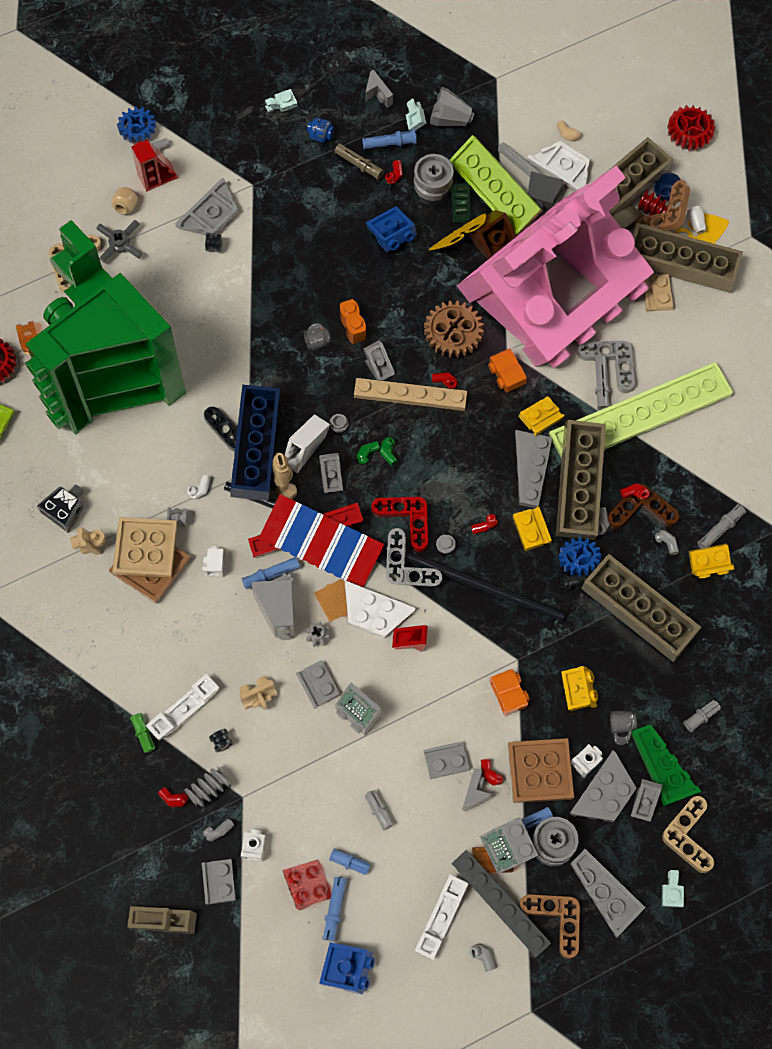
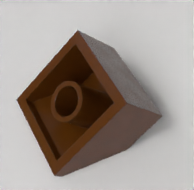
M497 210L486 216L482 226L469 232L474 245L487 259H490L516 237L506 213ZM479 224L473 226V227L470 228L469 230H473V229L477 228V227L479 226Z

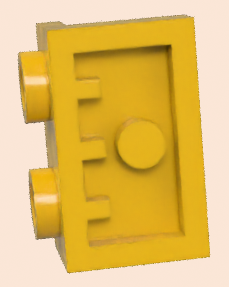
M727 544L689 551L692 574L699 576V578L710 577L712 573H717L718 575L727 574L729 570L734 569V565L730 561Z
M584 666L562 671L568 710L573 711L589 706L592 708L597 707L598 695L593 688V672Z

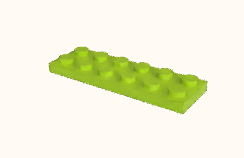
M472 135L449 160L457 172L493 211L497 210L506 213L516 236L523 232L543 211L475 136Z

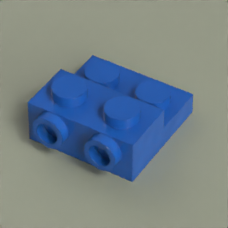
M397 206L366 222L367 228L386 252L396 250L400 244L405 241H412L417 235L414 223Z
M330 942L319 984L363 995L364 990H367L370 984V980L367 978L369 969H373L375 964V958L372 957L373 953L365 949Z

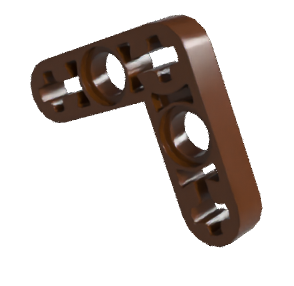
M644 484L639 485L649 490L650 495L647 499L637 498L635 500L633 495L623 498L608 515L609 527L612 529H620L640 507L644 508L667 527L674 526L679 519L678 511ZM657 501L660 504V508L652 509L650 502ZM630 502L634 508L627 511L624 509L623 504ZM665 508V511L660 515L659 513ZM621 512L623 515L620 517L619 522L614 523L613 517L616 518ZM672 514L673 519L667 520V515L669 516Z

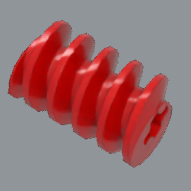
M649 190L646 191L638 204V210L644 209V214L650 213V215L665 213L668 209V206H666L667 200L665 199L663 202H660V195L654 199L655 192L648 195Z

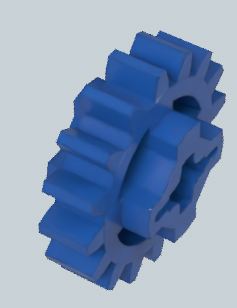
M137 106L134 107V110L128 108V113L122 112L123 117H118L119 123H117L119 134L123 135L124 140L129 138V143H132L133 140H136V143L139 140L145 141L146 137L151 139V133H155L156 122L154 115H151L149 110L145 112L144 107L140 110L137 109Z
M579 537L578 541L572 538L571 543L565 542V547L560 548V566L564 567L565 572L570 570L572 576L575 573H578L579 577H581L582 573L588 576L589 571L593 572L595 567L600 564V548L596 547L595 542L590 544L588 538L585 541H582L581 537Z

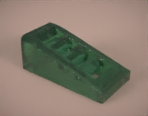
M452 184V222H470L469 184ZM456 198H466V200H456ZM456 212H466V214L456 215Z

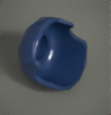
M674 173L662 174L660 180L655 181V195L657 197L660 195V200L664 201L666 199L669 201L672 186L675 182L681 180L680 177Z

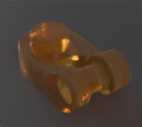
M30 321L26 325H15L21 349L27 355L30 354L25 343L37 335L34 321ZM24 332H31V335L24 336Z

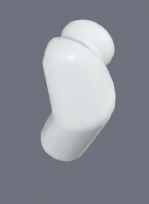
M202 475L200 485L196 487L190 486L187 489V494L194 499L205 495L208 491L211 477Z

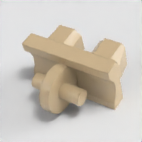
M81 527L77 529L78 535L70 538L72 548L75 550L80 549L83 554L92 552L98 555L102 553L98 547L105 542V534L101 530L89 532Z
M263 676L256 681L257 687L251 689L250 685L246 684L239 688V696L245 710L251 707L256 708L260 705L263 710L267 709L266 702L271 701L272 697L278 695L272 680L269 681L266 676Z

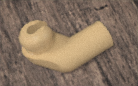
M564 120L557 123V127L564 139L578 140L580 138V131L568 128Z

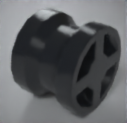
M207 233L205 251L215 250L216 252H221L222 234L214 236L211 233Z
M227 729L218 730L209 736L210 741L215 745L214 749L217 753L228 749L234 744L232 739L228 737Z

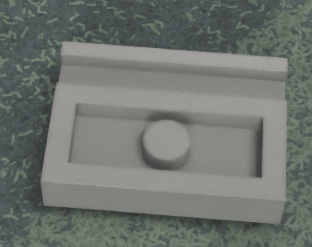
M322 660L296 673L314 709L340 696Z
M463 741L424 750L430 780L469 771Z
M232 859L202 863L205 904L236 901Z

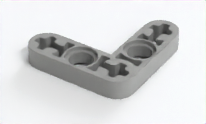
M627 341L585 342L579 346L577 354L584 361H595V357L599 355L606 356L607 360H615L618 390L622 393H629L633 390L635 378L630 343ZM606 347L610 352L605 355L599 349ZM621 347H623L624 350H626L624 358H622V351L620 350ZM584 348H587L589 354H585ZM626 363L629 366V370L623 371L619 365ZM624 376H627L628 387H625V384H623Z
M399 528L392 529L388 535L386 578L388 582L395 585L438 586L443 579L442 573L439 570L405 567L406 534ZM396 532H399V535L402 536V539L398 541V545H402V549L391 548V545H395V539H392V535H395ZM394 551H399L402 555L401 560L398 562H394L391 559V554ZM390 564H401V569L397 567V573L400 574V578H397L396 581L390 577V574L394 573V567L390 568ZM412 571H417L420 574V579L417 582H412L409 579V574ZM422 571H426L425 575L429 576L432 575V572H436L439 580H435V583H432V580L425 579L426 583H422Z

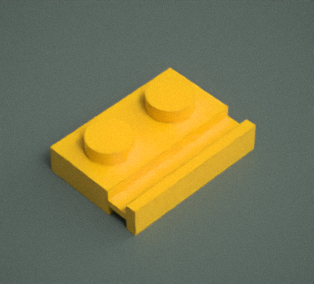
M548 396L519 414V418L530 430L532 429L535 436L562 421L565 417L564 414L559 412V408Z
M539 507L513 514L512 517L525 551L552 542Z

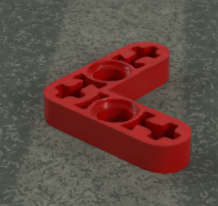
M376 498L372 502L371 510L376 517L410 516L411 548L416 552L426 550L428 546L427 504L423 498ZM388 503H391V505H390V510H391V511H388ZM396 503H402L404 509L396 511L393 506ZM407 503H410V511H407ZM416 503H420V506L423 507H420V510H416L414 506H416ZM378 504H382V507L385 508H382V511H378L376 507H378ZM416 520H421L424 523L421 529L413 526ZM417 534H421V542H425L421 546L414 543L417 542Z

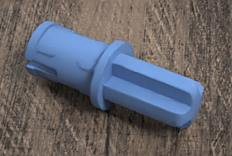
M335 848L329 858V861L346 867V870L349 868L363 875H366L370 869L369 863L353 857V854L348 855Z

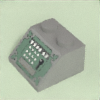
M352 682L335 704L336 714L342 720L347 719L352 723L350 726L357 733L362 732L366 735L381 719V708Z
M520 817L479 836L497 874L538 856Z

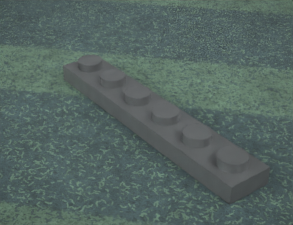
M467 849L451 863L535 957L551 944Z

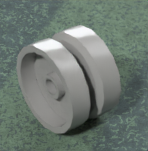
M429 154L419 159L414 169V188L420 197L430 201H437L447 197L453 185L454 171L451 162L438 154Z
M549 817L541 821L536 827L531 840L538 853L536 858L548 866H560L568 862L578 846V833L574 825L561 817ZM553 839L557 841L556 844L552 843Z

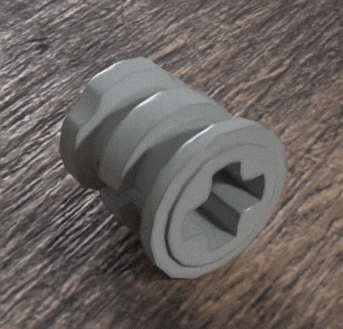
M168 507L167 520H176L177 525L183 524L187 526V509L180 510L175 508V510H171Z

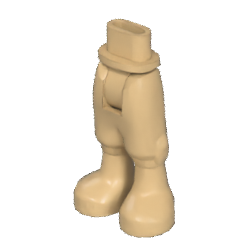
M277 453L272 465V482L276 484L274 491L278 497L281 494L293 499L297 495L296 486L289 483L293 477V471L289 467L286 456L282 453Z

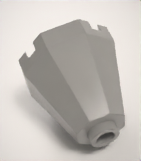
M442 87L432 111L430 124L436 126H466L467 123H471L474 116L472 107L449 89Z

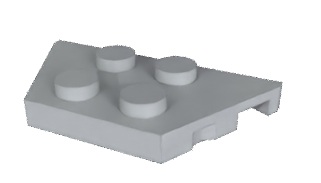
M222 178L186 212L175 223L176 227L205 235L211 233L215 236L238 213L237 206L227 188L225 179Z
M612 751L570 812V815L588 817L589 819H602L608 822L615 821L636 790V786L615 751Z

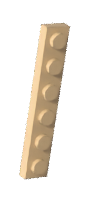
M356 378L354 398L465 411L467 391L361 378Z

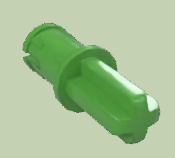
M142 713L131 716L130 720L136 731L135 736L139 738L144 752L149 753L153 751L155 746Z

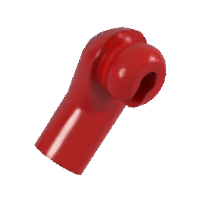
M494 514L487 515V521L471 525L473 534L486 532L496 527L498 524L496 516Z

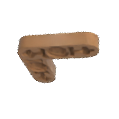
M684 180L675 182L671 189L667 212L641 217L636 221L635 227L639 223L665 231L679 229L685 220L690 194L689 185ZM678 202H681V204L677 208H675V205ZM660 220H663L659 226H656Z
M523 896L520 900L519 908L524 914L560 917L559 952L566 959L574 958L579 950V902L573 897ZM530 899L532 904H537V899H540V911H537L538 906H532L530 910H527L523 903ZM547 900H551L555 904V909L551 912L544 909L543 904ZM568 902L575 906V909L571 911V917L576 916V920L573 918L564 919V916H568V909L564 908V905H567ZM567 922L573 923L575 926L574 933H566L564 931V924ZM563 936L566 938L575 937V940H571V947L574 948V951L570 955L567 954L566 950H563V947H566L568 939L563 940Z

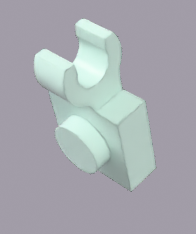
M291 89L275 94V99L269 98L265 100L267 104L265 107L268 112L276 109L284 112L297 107V101Z
M411 99L407 102L410 113L406 115L408 129L410 131L415 129L416 131L426 124L420 102L414 103V99Z
M678 870L668 871V885H662V906L684 907V886H678Z

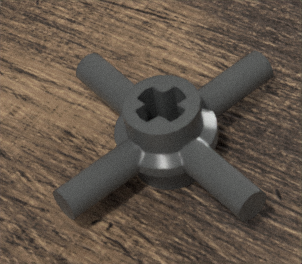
M133 220L124 231L118 229L113 232L101 223L98 224L96 229L109 238L108 249L99 257L103 263L115 251L118 253L128 251L138 259L142 257L143 253L130 244L129 237L140 225L139 222Z

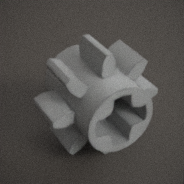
M322 622L316 625L311 623V628L305 630L306 634L309 635L306 637V641H312L313 647L316 644L324 646V639L329 640V635L325 634L329 631L328 627L323 628ZM314 632L321 634V636L314 635Z

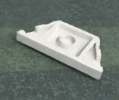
M561 141L553 144L551 147L541 149L540 153L527 156V161L551 177L564 180L563 184L574 191L586 185L590 159Z
M345 582L348 624L385 638L392 630L402 624L408 616L415 612V607L353 583Z

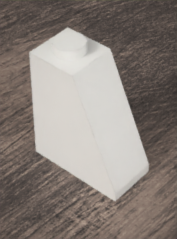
M315 414L289 438L285 456L289 467L296 473L301 470L325 439L330 424Z

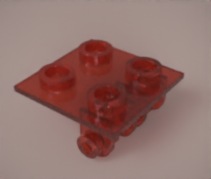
M319 860L282 870L290 890V895L295 903V908L299 911L305 909L306 906L331 899V892Z

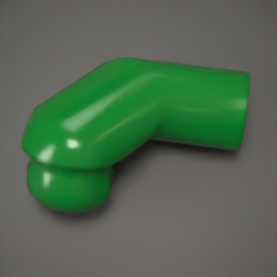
M386 437L381 443L380 454L390 466H393L398 461L392 454L394 440L391 437Z
M378 441L361 446L357 453V459H359L360 464H365L369 461L367 457L369 453L380 450Z

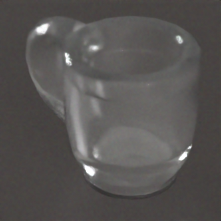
M317 323L312 324L308 330L304 331L307 348L314 350L327 345L330 342L327 328L324 329L321 324Z
M611 711V731L614 733L616 744L625 745L629 742L632 730L637 727L635 713ZM628 732L625 737H618L617 733Z

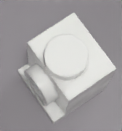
M211 546L208 548L207 555H204L203 565L206 566L202 567L204 577H223L225 554L224 550L220 549V547Z
M588 744L572 759L571 765L585 778L602 762V752L596 746L591 747ZM589 755L592 761H587L585 756Z
M250 829L249 833L244 832L241 852L242 860L262 862L266 839L265 835L261 834L262 831ZM252 840L257 842L255 847L249 845Z

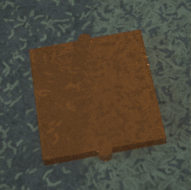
M343 579L327 584L325 588L314 593L329 622L342 616L346 617V592Z

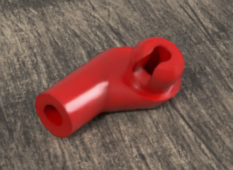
M394 161L393 172L385 175V179L389 184H395L403 176L401 161Z
M449 372L432 374V383L442 382L450 389H454L458 385L457 379Z
M633 484L620 490L623 498L633 495L640 499H647L650 495L649 490L639 484Z
M482 759L481 770L484 780L493 786L502 784V775L491 770V760Z
M166 787L158 792V795L169 807H182L189 800L186 793L172 795Z

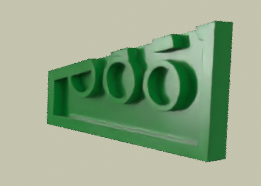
M651 724L631 732L652 781L662 785L659 797L663 806L702 792L690 780L689 774L680 767L676 757L671 755L666 748V744Z

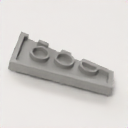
M515 430L519 505L536 508L539 506L552 438L543 435L535 436L533 433Z
M586 849L570 864L617 938L645 907Z

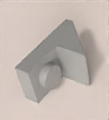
M372 70L366 88V102L377 96L379 102L384 103L388 108L393 105V94L376 72Z
M377 341L363 349L367 357L365 362L378 381H383L395 374L381 341Z
M338 453L319 455L324 493L342 491L343 486Z
M474 768L462 811L466 812L491 799L492 794L477 790V788L481 789L483 784L482 770Z
M642 779L640 787H638L631 813L632 817L651 822L662 789L661 784Z

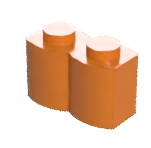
M353 299L340 303V318L342 324L346 327L349 341L352 344L364 341L366 339V325L364 319L359 315L358 304Z
M510 348L490 357L488 367L491 373H495L498 377L497 383L500 389H504L507 393L526 384L527 377Z
M513 669L490 677L491 687L504 716L527 708L530 700L526 690L523 691L520 687L522 682L518 672L515 673Z

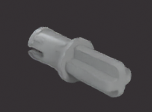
M713 700L701 710L697 709V713L684 721L685 727L692 732L703 722L707 723L708 719L721 709L719 703Z
M376 791L368 792L365 798L373 811L372 815L376 816L382 829L386 830L393 826L394 822H392L386 811L387 807L382 804Z

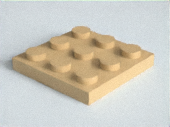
M119 517L113 574L172 578L177 521Z

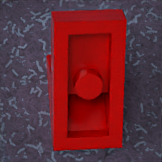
M428 626L395 628L392 648L396 650L414 648L422 652L427 642Z

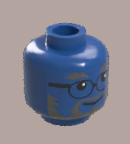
M316 117L312 122L308 123L307 132H309L311 140L326 143L328 140H331L334 127H332L330 121Z

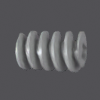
M218 766V771L213 768L210 769L212 776L207 773L204 774L205 781L200 778L197 779L199 786L192 783V791L187 788L184 789L196 807L197 805L205 807L204 799L211 802V794L217 797V789L224 792L223 784L228 787L231 786L229 780Z

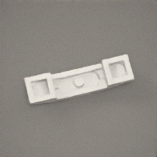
M207 674L191 686L192 689L163 714L159 713L146 725L159 741L191 718L220 689Z
M449 875L415 948V952L434 960L469 883Z

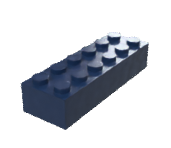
M242 384L230 497L269 500L280 388Z

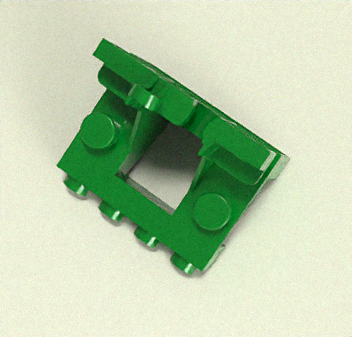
M70 220L59 228L64 249L52 256L50 261L57 272L70 284V287L64 290V293L74 302L75 306L73 307V304L67 297L57 298L47 306L43 313V318L49 326L25 343L31 359L25 362V365L34 376L32 382L41 393L39 398L48 409L45 413L50 421L59 430L67 425L76 435L93 422V416L164 401L170 406L186 394L171 326L121 272L112 278L102 268L95 244Z

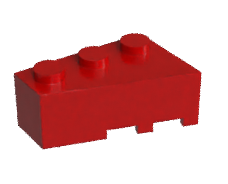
M148 139L131 146L137 175L146 192L179 178L171 162Z

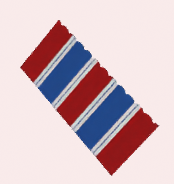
M281 494L258 538L268 544H272L276 548H281L284 552H289L292 556H298L299 559L307 561L311 565H316L319 569H324L327 573H333L334 576L360 587H364L384 544Z

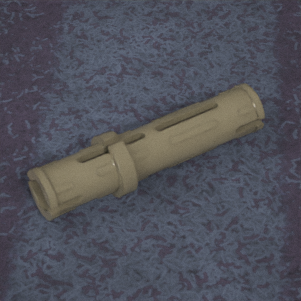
M341 143L335 148V154L359 167L363 173L367 172L377 180L382 177L384 170L374 165L370 159L361 157Z

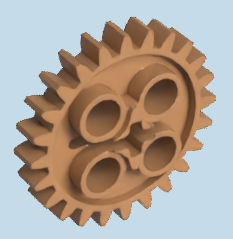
M449 301L447 306L442 302V308L436 305L435 311L430 310V316L426 317V322L424 323V335H427L426 342H430V348L436 346V353L442 350V356L447 352L449 353V358L452 357L453 353H455L457 358H459V353L466 356V350L472 353L473 347L478 348V342L482 341L481 336L484 333V330H482L484 323H480L482 317H477L478 311L472 312L473 306L466 308L465 302L460 306L459 301H456L455 305ZM449 316H454V317H456V318H455V319H450V318H448V317H449ZM469 326L470 329H464L463 327ZM438 329H443V330H445V331H444V332H439V331H437V330H438ZM453 339H458L459 342L456 343V342H453L452 340H453Z

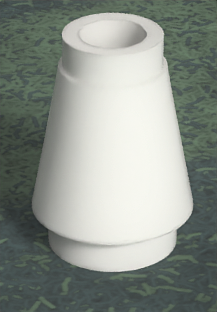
M700 206L689 208L686 211V217L696 234L705 232L706 225L703 209Z

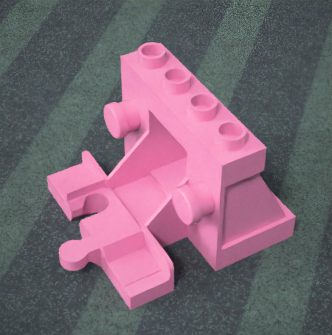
M617 165L599 176L590 185L586 184L560 200L457 285L469 303L475 300L525 345L522 350L535 367L548 362L554 368L570 356V353L565 348L573 340L578 345L585 343L597 332L592 326L593 323L599 318H602L605 323L609 322L623 310L618 304L619 301L625 296H628L633 301L649 288L644 280L653 274L654 271L635 247L633 235L627 229L621 228L609 213V210L617 205L620 200L615 188L626 178ZM551 249L557 252L596 287L566 313L552 295L546 263L556 257Z

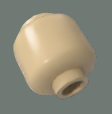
M122 187L115 192L111 203L117 213L129 214L136 206L138 198L132 189Z

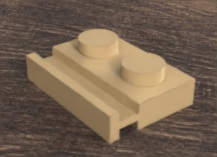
M669 274L651 275L645 279L644 282L649 287L643 293L646 312H649V310H672L673 301Z

